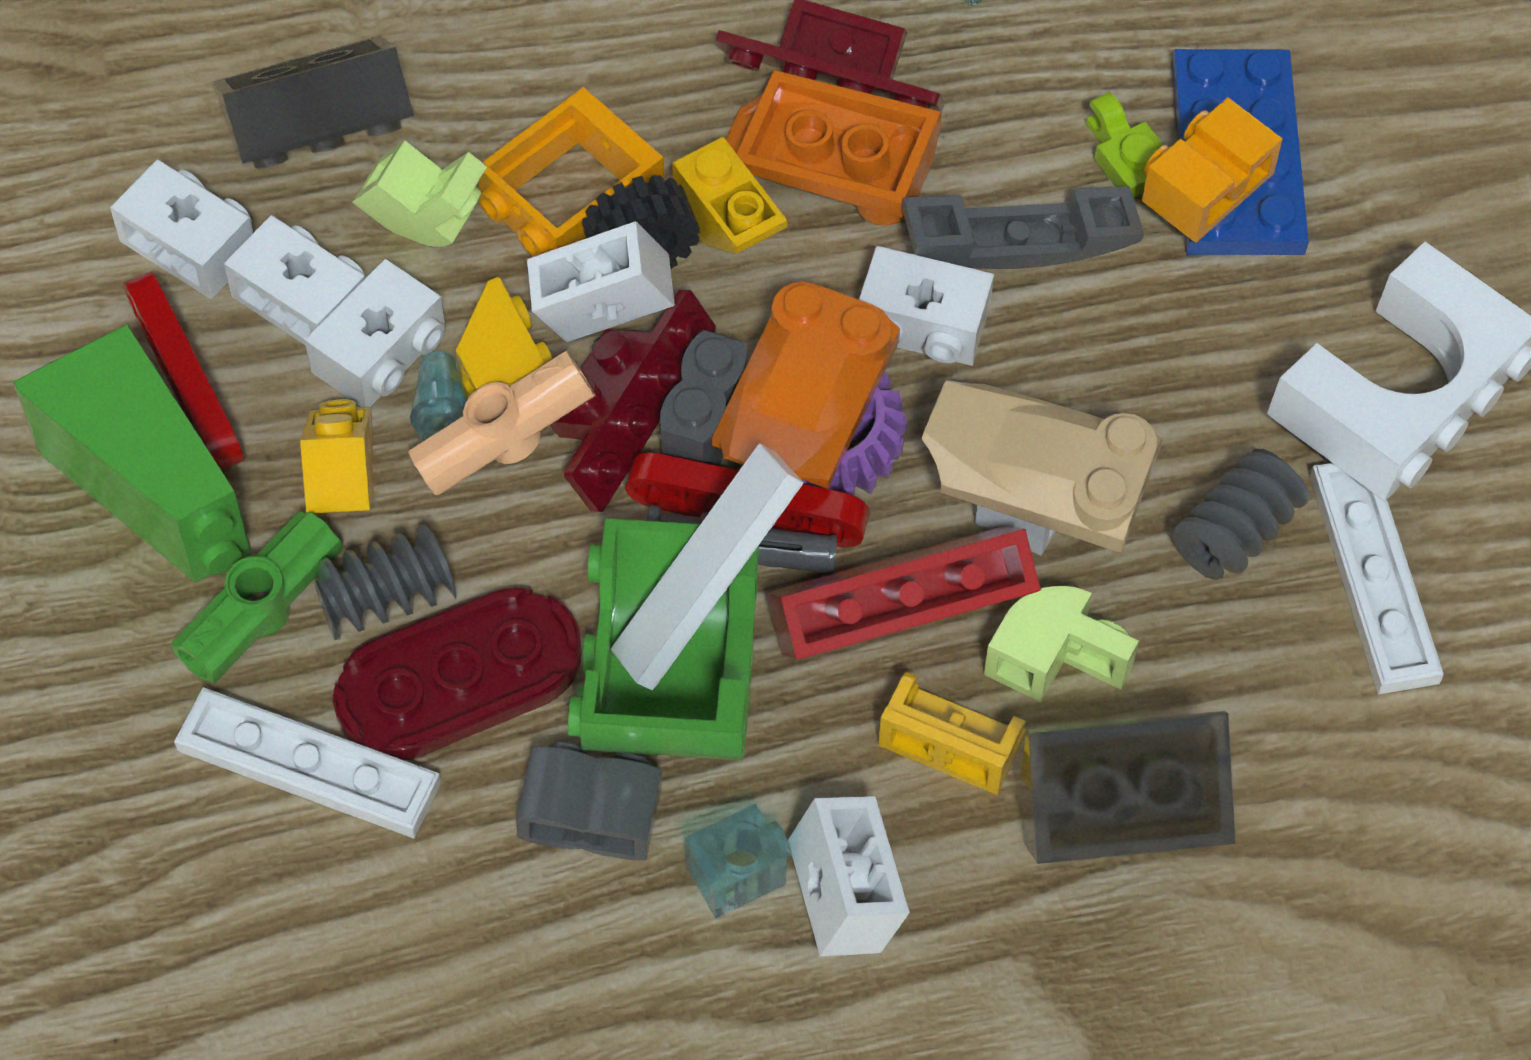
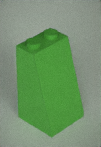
M127 324L13 381L35 445L40 454L193 582L196 583L209 575L223 574L229 571L231 566L241 558L251 554L234 489Z

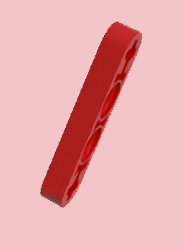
M151 271L124 282L123 287L129 304L181 409L221 471L243 462V453L234 430L154 273Z
M642 453L634 457L625 490L633 500L648 507L650 505L660 506L661 510L700 517L704 511L710 512L739 470L659 453ZM802 484L772 528L826 536L838 535L836 547H855L863 541L870 510L863 500L854 495Z

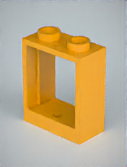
M584 87L482 162L487 168L478 181L479 190H481L478 202L481 208L494 222L500 223L503 221L517 234L521 245L532 257L586 239L582 226V219L587 218L585 211L589 205L599 206L595 199L556 228L516 191L575 145L579 144L618 178L620 181L615 185L622 182L624 188L632 186V178L643 176L645 183H648L652 175H660L664 181V157ZM611 187L604 193L611 196L615 192L613 187Z

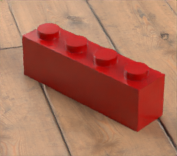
M1002 526L766 592L781 654L799 660L1039 592L1041 589L1026 529Z

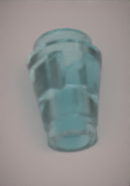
M444 352L429 353L419 362V372L410 421L417 430L419 437L424 441L461 418L467 401L456 367V361L453 356Z

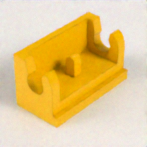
M905 672L881 716L878 746L998 796L1025 738L1026 729L1024 726L1026 721L1013 716L1009 725L991 719L919 689V685L916 684L918 676Z

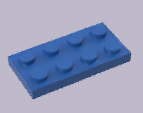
M1174 49L1172 73L1178 140L1186 141L1184 139L1185 130L1200 112L1206 110L1210 113L1227 97L1283 138L1274 174L1197 243L1185 235L1186 255H1305L1309 239L1290 50Z

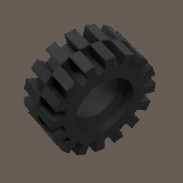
M652 175L648 183H645L643 176L632 178V186L624 188L622 182L612 186L615 193L611 196L604 192L596 198L599 206L589 205L585 211L587 218L582 219L586 238L636 221L669 254L670 269L678 265L677 256L686 259L692 253L690 246H697L699 242L698 233H701L681 184L678 185L676 180L670 177L664 182L660 175Z

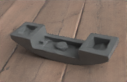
M1130 186L1074 189L1068 203L965 208L961 195L906 197L901 204L914 254L969 268L1021 269L1069 263L1123 249L1141 242L1144 237V231Z

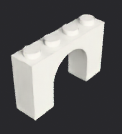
M1426 241L1389 275L1375 312L1428 349L1442 365L1448 384L1437 390L1421 394H1405L1387 390L1372 383L1316 343L1279 378L1267 412L1268 416L1383 501H1386L1402 484L1412 488L1431 465L1433 458L1430 456L1438 448L1444 452L1451 450L1466 431L1469 424L1467 420L1474 413L1481 417L1486 415L1503 393L1504 387L1502 385L1509 378L1516 382L1520 381L1531 369V315Z

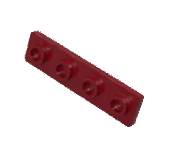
M794 0L779 47L722 30H718L716 36V44L723 52L728 54L726 61L744 69L759 71L762 63L783 69L782 72L812 80L818 79L840 87L940 111L941 113L945 104L940 93L893 80L907 36L906 29L807 0Z
M678 290L674 296L675 306L666 309L652 333L606 329L601 338L595 343L591 354L580 369L596 396L550 424L560 438L583 440L564 470V477L590 511L603 512L632 467L634 457L640 454L660 422L661 409L667 395L682 381V360L691 341L703 330L712 333L716 331V325L691 290Z

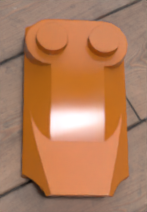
M773 70L764 92L740 107L726 141L752 175L856 205L859 214L865 220L875 225L888 226L905 219L901 206L903 199L906 197H918L933 162L941 129V112Z
M802 281L790 283L781 288L774 296L771 317L712 436V446L722 449L723 458L744 465L757 445L761 443L775 451L801 480L828 489L899 343L900 328L888 318L882 309L875 305L818 284Z

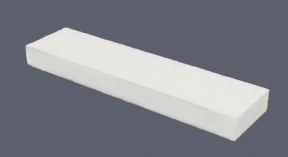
M761 443L757 445L612 646L611 651L637 684L650 690L657 686L804 483L775 451Z
M1333 463L1313 466L1310 480L1378 695L1440 684L1444 673L1388 501H1383Z
M204 687L174 741L178 752L415 839L441 785L440 774Z

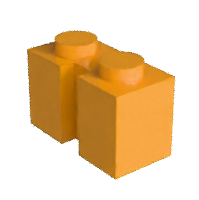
M1229 97L1210 113L1206 110L1200 112L1185 130L1184 139L1186 141L1184 142L1182 139H1179L1171 147L1168 145L1161 146L1150 157L1144 168V173L1147 176L1142 202L1195 243L1274 174L1283 138Z

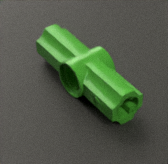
M299 511L256 556L240 559L231 566L226 574L225 588L171 643L173 653L184 663L190 672L202 681H210L215 684L260 636L273 634L284 626L289 618V605L318 576L319 561L324 558L332 561L342 551L341 540L332 532L327 523L315 514ZM256 592L270 593L258 601L245 600Z

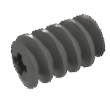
M1254 449L1252 452L1243 455L1237 461L1235 468L1222 476L1220 484L1206 493L1204 501H1201L1191 509L1189 517H1186L1175 526L1173 532L1175 545L1183 558L1206 578L1215 580L1223 578L1224 569L1236 574L1244 572L1248 567L1247 556H1258L1263 551V540L1270 541L1278 535V524L1284 525L1289 523L1294 518V508H1301L1309 502L1310 494L1308 488L1289 464L1277 455L1265 449Z
M425 525L416 528L415 547H412L401 533L393 535L391 538V555H388L376 541L369 543L367 546L366 564L361 561L354 551H345L343 553L342 572H339L328 558L321 559L319 561L318 580H314L316 592L334 641L341 639V619L347 618L358 632L364 631L366 610L371 609L384 624L389 622L390 602L396 601L406 615L413 614L414 594L420 593L428 604L434 607L438 602V586L442 584L445 585L456 599L452 575L444 552L437 538Z

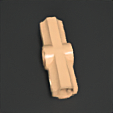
M565 351L510 387L507 384L495 382L478 388L466 401L461 418L409 450L408 453L428 487L437 496L494 460L503 464H513L525 459L539 444L542 429L587 402L596 394L571 354Z

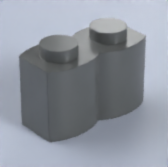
M705 330L691 341L682 360V381L669 392L661 409V454L719 466L723 453L722 449L712 446V436L746 368L745 342Z
M554 742L549 747H532L516 816L517 837L548 847L584 849L598 855L626 860H647L662 789V770L651 766V763L646 758L636 754L620 753L616 754L613 758H595L587 755V752L580 746L568 742Z

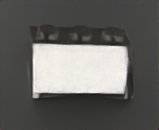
M375 36L212 81L236 155L242 164L253 161L254 168L256 169L283 163L289 159L287 151L308 145L313 153L340 147L345 144L344 135L365 129L369 137L397 131L402 128L401 119L414 116L396 48L381 36Z
M1226 711L1026 730L1020 773L1023 838L1025 846L1036 863L1043 864L1236 844L1228 713Z

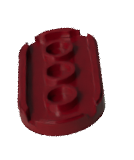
M514 587L491 592L375 639L351 654L343 665L344 671L339 676L338 683L335 682L333 705L339 727L349 741L401 760H410L540 708L562 695L572 684L578 673L582 650L577 622L569 609L557 599L547 595V599L541 595L532 594V589Z

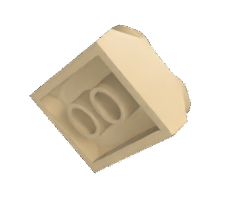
M945 380L922 436V441L931 452L938 469L941 481L940 493L1122 553L1163 437L1156 435L1154 428L1147 420L1135 414L1119 413L1103 419L994 386Z

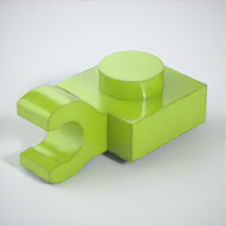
M1107 92L1090 101L1089 106L1096 114L1086 118L1089 130L1102 142L1096 147L1094 159L1115 187L1130 186L1132 196L1135 198L1144 193L1147 176L1144 173V168L1148 160L1164 144L1146 121L1130 128L1120 102L1111 92Z

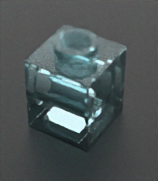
M756 804L684 837L685 865L715 919L786 885L787 858L792 856L789 842L776 821L766 823ZM736 851H747L756 856L757 860L747 866H736L729 863L725 858Z

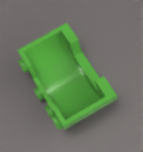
M605 518L602 544H590L588 560V582H595L600 585L597 635H585L583 649V673H586L584 685H579L578 695L571 696L569 705L568 736L580 737L583 750L743 761L752 675L759 546L657 686L650 690L634 681L611 651V648L700 524Z

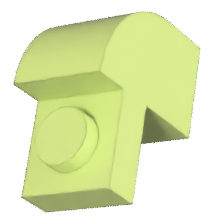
M404 140L379 158L352 203L395 234L426 246H447L454 242L477 204L481 190L476 187V184L487 166L470 152H467L444 169H441Z
M1070 586L1041 588L1039 592L1022 597L1005 615L988 645L984 675L1039 702H1042L1063 663L1121 690L1133 669L1139 640L1130 637L1121 626L1114 622L1103 619L1095 620L1088 617L1091 592Z

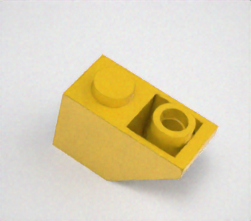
M724 137L672 162L673 179L676 180L678 185L681 184L700 227L699 239L705 246L737 254L788 227V220Z
M500 277L487 282L456 348L460 383L468 398L478 388L489 383L501 382L510 387L553 359L547 345L543 341L537 344L534 343L528 332L532 328V324L523 300L519 295L510 298Z
M349 399L322 402L319 404V410L309 411L300 439L306 513L370 510L373 498L371 407H356V401Z

